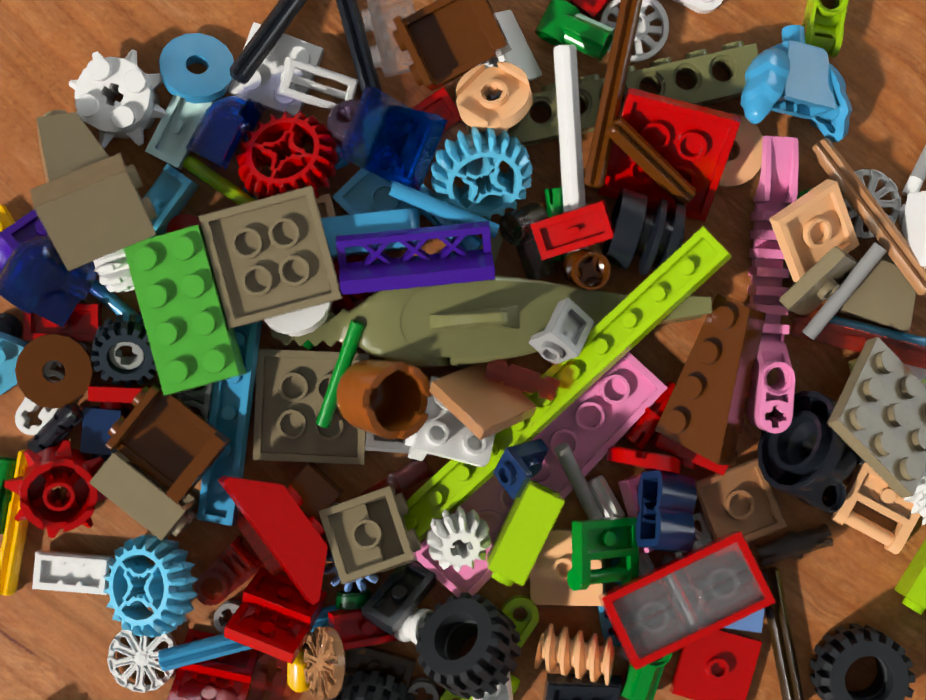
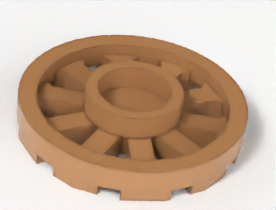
M333 627L314 628V632L309 634L306 641L308 648L304 650V663H307V668L304 669L306 684H310L309 691L312 696L321 700L333 699L338 695L344 680V648L338 632Z

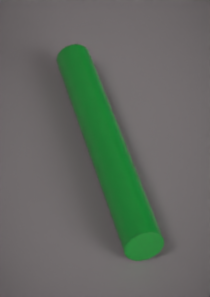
M355 319L350 321L316 420V424L324 428H330L337 409L336 390L340 378L348 367L352 365L365 324Z

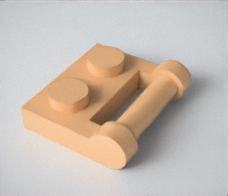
M867 463L858 465L846 487L844 504L838 511L830 514V520L839 525L845 523L884 544V548L891 553L898 554L903 549L921 515L919 513L911 514L914 504L903 501L904 498H901ZM858 501L896 521L898 524L891 532L852 511Z

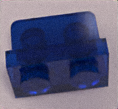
M367 87L363 91L340 149V156L342 159L390 183L396 181L420 191L448 120L437 114L412 109L377 88Z

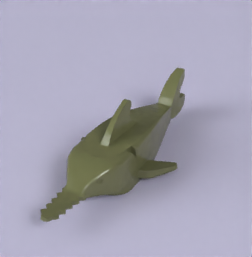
M498 232L494 239L491 238V251L494 263L503 241V236ZM495 276V280L376 291L351 310L343 308L337 315L329 310V316L325 323L314 332L298 337L279 334L271 330V335L273 338L279 339L285 346L290 344L292 340H295L299 346L304 345L308 340L314 346H318L321 341H325L330 347L337 341L343 345L350 321L355 319L365 324L358 348L378 359L402 362L417 368L457 365L458 370L477 363L489 362L499 371L495 361L538 352L529 344V340L532 335L545 330L559 301L570 298L595 321L591 328L593 329L628 295L601 290H588L582 287L539 280ZM690 295L658 325L689 321L711 314V297Z

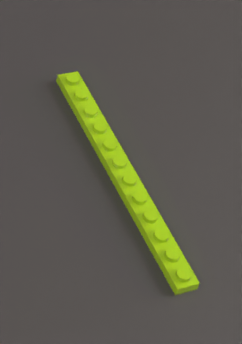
M704 226L698 230L590 330L578 357L556 365L554 364L523 392L537 406L533 417L495 434L490 460L486 466L478 467L450 460L406 501L409 514L403 517L407 529L414 528L420 542L426 538L427 531L432 530V518L443 519L442 513L444 509L452 514L459 505H462L494 475L493 472L506 447L533 440L732 257Z

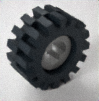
M123 314L116 315L115 323H113L111 318H108L104 321V327L100 325L96 331V336H94L91 362L94 361L93 368L96 372L102 370L101 378L105 381L110 376L113 377L112 384L116 386L119 385L120 380L125 381V387H132V380H136L139 386L144 384L145 376L150 380L154 377L155 370L157 371L143 318L140 323L135 322L136 315L129 314L128 321H124ZM121 346H131L134 356L130 355L127 357L125 355L123 357L122 350L118 348Z

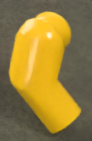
M301 649L293 664L287 662V683L297 693L309 690L310 684H306L304 675L307 663H304L303 649Z

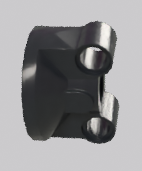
M801 391L794 394L793 418L788 429L776 434L762 430L758 444V465L765 481L775 489L795 496L801 502L824 512L834 513L845 502L846 488L842 482L851 474L856 466L858 454L827 424L838 401L818 391Z

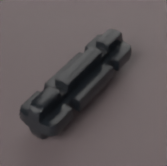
M76 403L72 405L65 404L58 411L57 415L55 414L28 441L27 447L37 453L48 447H53V445L56 446L73 429V426H76L83 419V412L80 410V406Z

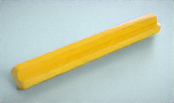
M20 450L17 454L13 478L21 476L22 470L27 463L24 455L25 450ZM11 491V502H9L0 551V595L10 596L17 591L29 522L27 519L18 522L14 519L20 510V495Z

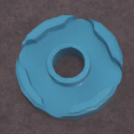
M202 33L183 34L172 39L162 50L159 59L161 81L168 92L175 97L177 94L179 97L185 98L186 102L193 104L210 103L221 98L228 91V87L233 81L229 71L234 63L233 55L227 46L215 37ZM199 63L204 65L207 70L202 74H194L188 71L187 67L191 64Z

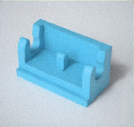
M168 163L144 196V198L149 196L158 218L151 220L157 234L152 237L166 233L170 220L180 214L199 188V185Z

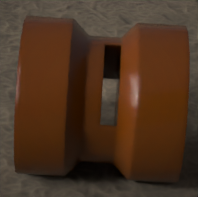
M582 248L571 251L565 257L563 273L570 283L588 290H597L603 287L609 280L611 266L604 255Z

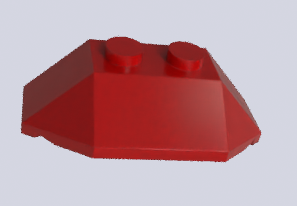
M223 475L218 479L221 486L289 576L304 599L312 605L316 604L320 600L328 549L327 544L322 539V536L325 535V530L314 516L306 517L300 508L304 502L291 485L285 488L284 485L275 482Z

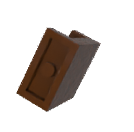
M437 0L405 18L399 15L393 19L397 27L396 30L392 31L393 36L401 51L408 50L413 64L409 65V69L418 86L424 84L431 91L465 75L472 68L486 64L512 50L488 0Z
M161 384L153 385L151 388L145 386L133 399L131 404L135 408L127 418L121 416L108 431L111 438L105 446L110 450L117 449L168 490L165 495L178 504L189 495L232 440L174 394L163 395Z

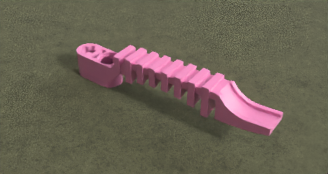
M763 136L761 174L758 188L753 198L755 203L754 212H751V221H754V228L750 230L753 248H749V258H752V267H748L751 285L747 286V294H750V304L747 303V305L765 312L766 316L757 359L753 362L750 377L752 386L748 396L747 414L750 423L756 428L776 434L787 430L792 422L795 373L792 369L786 343H784V334H789L790 325L780 324L781 315H788V310L785 306L781 305L779 300L789 290V287H782V279L789 278V269L783 268L784 256L769 218L784 209L786 204H791L797 200L799 146L798 138ZM775 368L778 378L775 384L769 386L767 374L771 369ZM774 410V415L765 419L766 412L769 413Z

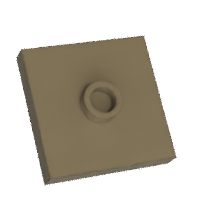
M837 246L833 247L785 292L779 301L787 310L805 317L809 316L823 301L837 291L842 281L856 266L858 261Z

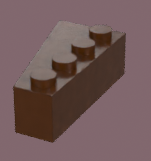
M717 293L712 304V313L708 314L658 422L655 429L656 432L718 465L736 464L738 454L736 446L739 433L742 434L745 418H742L746 396L750 395L752 386L750 377L753 362L756 361L766 316L765 312L734 298Z

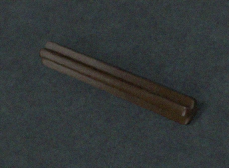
M773 566L764 567L760 571L776 603L765 607L782 700H804L780 570Z

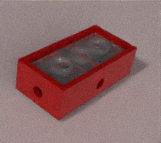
M732 531L598 596L622 648L635 670L776 603L741 531Z

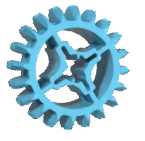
M473 126L471 134L468 135L458 130L457 141L446 139L444 144L446 150H437L435 156L437 161L432 162L431 184L437 199L477 216H484L489 221L492 215L497 213L504 218V209L506 208L516 210V199H526V188L531 187L532 179L530 175L533 168L530 160H528L529 154L527 149L521 145L515 135L509 137L508 132L503 130L499 136H496L492 128L479 132L478 128ZM502 160L509 164L507 173H503L500 170L499 164ZM455 176L462 178L464 182L462 188L453 183Z
M151 534L140 535V537L125 541L124 547L114 550L116 558L107 562L111 572L103 576L109 581V587L103 592L109 594L110 602L106 607L115 609L113 620L122 621V630L132 631L133 636H149L152 638L171 633L177 629V625L187 621L186 614L194 610L190 599L198 595L192 590V584L199 580L191 576V569L195 564L186 562L189 551L179 549V542L168 540V537L161 541ZM147 558H150L155 564H150ZM151 607L154 613H152L147 608Z

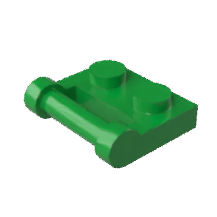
M620 516L572 521V568L567 574V582L572 590H586L590 585L616 581L624 584L639 576V547L636 541L637 517ZM620 557V562L617 566L591 569V560Z

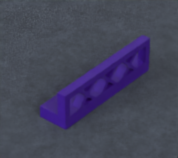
M489 221L336 236L341 295L495 280ZM482 234L483 249L467 251L459 245L466 235ZM438 238L446 244L438 254H428L420 248L428 239ZM400 242L408 248L402 257L391 258L382 251L389 243ZM362 246L370 252L363 261L347 263L345 247Z

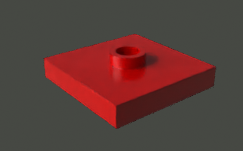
M720 629L681 648L670 692L693 700H746L762 641Z

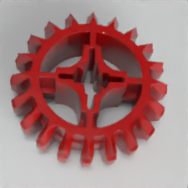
M285 110L282 118L279 119L271 114L270 122L266 124L257 121L258 130L256 132L247 131L248 142L239 143L242 154L236 156L237 164L240 167L238 174L242 182L245 183L244 186L247 191L253 196L255 195L257 200L312 186L315 197L319 199L318 189L320 187L329 189L330 182L328 178L336 176L334 165L339 163V156L336 152L337 145L334 138L331 137L329 129L323 123L320 124L313 115L307 118L301 111L292 117L291 113ZM305 143L314 146L313 154L306 153L305 149H303ZM264 165L270 167L272 171L270 177L262 174Z

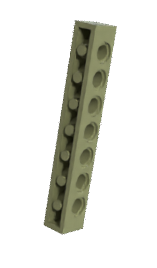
M735 41L721 47L722 51L708 54L707 49H700L687 53L685 55L686 59L672 62L671 57H666L650 62L649 68L636 70L635 66H629L618 119L621 116L629 87L639 90V84L642 82L652 83L657 90V95L700 106H708L741 98L745 86L746 70L753 59L759 55L757 44L744 46V41ZM722 66L728 73V80L725 82L716 80L712 74V67ZM591 74L578 79L579 99L585 105V112L580 115L581 134L594 132L605 78L600 79L599 74ZM676 75H688L692 80V89L683 90L679 88L675 80ZM556 83L541 87L542 92L532 94L533 105L529 109L530 111L537 106L544 107L549 112L550 119L545 123H536L531 119L528 111L520 122L515 124L510 131H507L509 137L515 135L524 147L559 140ZM465 123L467 135L471 134L472 127Z

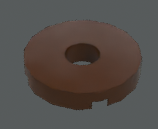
M53 333L41 335L26 344L18 355L15 374L17 384L26 398L38 406L55 409L61 408L65 404H73L83 397L88 390V386L92 384L94 368L93 362H91V355L78 340L72 336ZM55 360L63 364L65 376L62 380L53 381L46 376L45 366L49 361Z

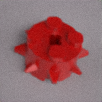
M65 439L61 444L55 447H48L37 453L29 449L25 450L24 455L27 463L22 470L21 476L5 480L4 485L5 488L20 495V510L14 519L17 522L27 519L39 529L44 530V527H46L49 538H55L60 529H63V532L81 525L91 528L93 526L91 516L94 513L96 502L108 499L89 483L104 460L101 457L90 460L86 455L80 453L79 450L73 449L70 440ZM56 486H62L66 489L61 491L59 487L55 490H53L52 488Z

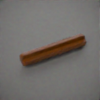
M619 118L611 123L606 131L607 135L676 202L688 204L696 195V189L625 119Z

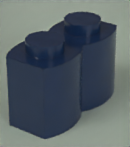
M662 470L642 472L638 484L640 511L636 521V541L638 547L671 553L691 551L695 538V524L692 513L697 500L694 477Z

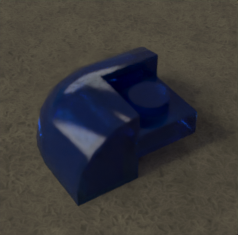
M240 95L223 97L213 102L202 114L185 149L218 168L227 169L241 139L248 141L247 131L254 132L257 121L260 120L265 108L260 102Z
M37 236L28 241L21 242L11 252L0 270V295L26 313L34 312L64 327L80 299L85 300L97 276V272H94L95 265L93 261L68 271L50 237Z

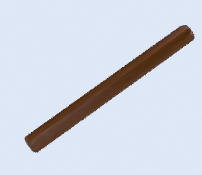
M621 0L584 176V184L590 187L602 188L605 184L613 140L607 135L606 131L619 116L642 0Z

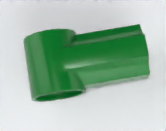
M550 0L535 30V34L554 46L575 45L576 50L601 61L612 44L615 30L581 14L578 8L565 0Z
M672 653L637 670L629 664L622 685L621 696L629 700H653L664 666L669 662Z

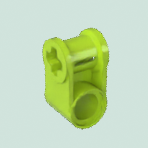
M807 0L804 20L801 25L804 26L805 44L823 48L829 57L835 58L840 51L843 41L844 22L849 0H834V9L826 8L821 0Z

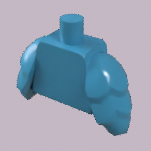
M786 26L781 30L782 42L757 55L746 70L745 86L740 103L744 108L745 117L752 124H757L770 111L809 119L811 125L819 129L831 142H839L849 132V118L853 111L846 94V83L839 71L829 63L828 54L825 49L805 44L804 26Z

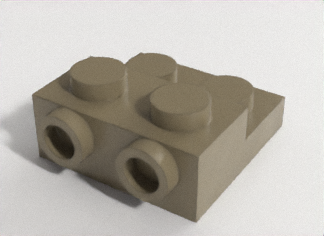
M391 486L318 511L341 584H347L418 560L415 553L421 550L418 535L414 528L407 529L403 517L409 514L407 502L403 493L396 494Z

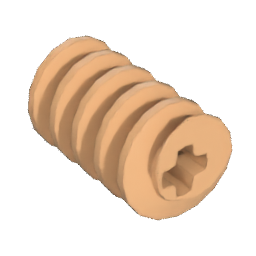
M550 623L539 639L534 668L538 669L543 660H545L546 671L552 673L559 663L562 675L567 676L571 668L574 667L577 679H582L586 671L589 670L590 681L594 683L604 673L605 684L609 686L616 649L613 647V640L610 636L607 637L601 646L598 642L597 633H593L587 643L584 642L583 630H578L575 637L570 639L568 627L564 626L559 636H556L554 624Z

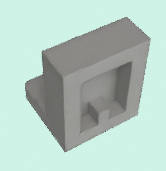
M570 298L563 299L558 302L545 330L532 335L529 344L545 360L555 365L579 356L595 321Z

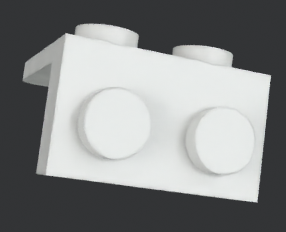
M431 376L428 381L429 385L431 386L432 381L439 378ZM433 395L431 397L427 396L425 413L429 415L428 419L417 433L405 439L404 445L410 446L408 458L423 461L428 453L478 467L486 466L490 460L495 434L480 440Z

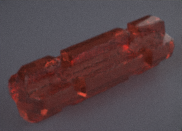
M503 360L490 361L486 367L485 377L497 383L503 380L505 381V386L532 395L538 392L539 397L550 401L554 400L559 392V379L548 375L545 378H541V373L515 364H511L509 367L506 366L507 362Z

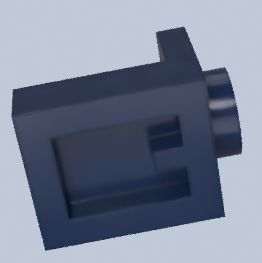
M542 439L506 447L493 473L512 499L519 498L530 478L534 477L541 470V464L550 450Z

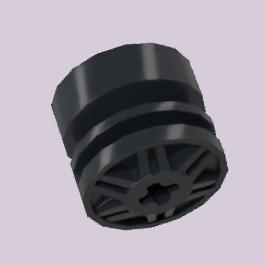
M622 188L610 218L615 232L612 239L604 241L602 255L608 259L611 267L621 270L628 269L634 256H638L639 274L646 276L653 262L654 272L682 246L685 234V204L674 202L667 215L668 202L666 199L660 198L654 206L652 213L647 212L648 199L645 193Z

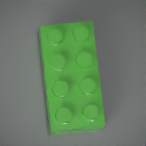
M195 225L151 237L125 247L124 252L163 395L176 394L245 375L246 370L234 328L229 329L202 226Z

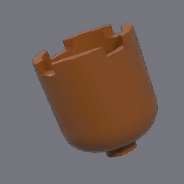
M381 359L360 360L349 366L341 376L336 390L339 411L352 426L387 439H407L417 433L428 419L429 415L425 413L427 396L431 397L432 394L429 392L430 385L428 379L419 368L402 362Z

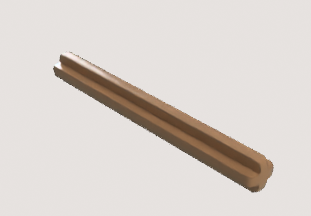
M824 138L817 142L811 149L813 156L831 180L837 181L841 193L877 241L887 251V254L917 294L925 295L926 268L920 266L906 239L830 139Z

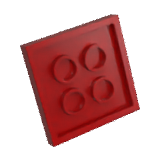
M629 87L620 118L625 119L696 189V195L685 205L686 217L705 222L738 132L741 117ZM613 141L605 184L602 188H599L598 194L617 199L620 190L626 188L645 193L648 199L647 207L654 209L660 198L666 199L668 202L667 212H669L672 204L676 201Z

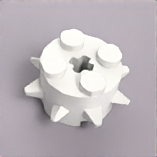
M133 49L125 58H104L98 51L93 53V60L82 71L79 79L69 81V86L75 90L76 113L84 123H88L99 130V144L102 148H105L112 138H131L138 146L144 144L143 130H148L156 118H162L167 115L165 110L159 106L160 98L156 91L162 84L160 73L146 74L137 66V51ZM120 92L123 95L122 101L118 102L115 100L114 103V96Z

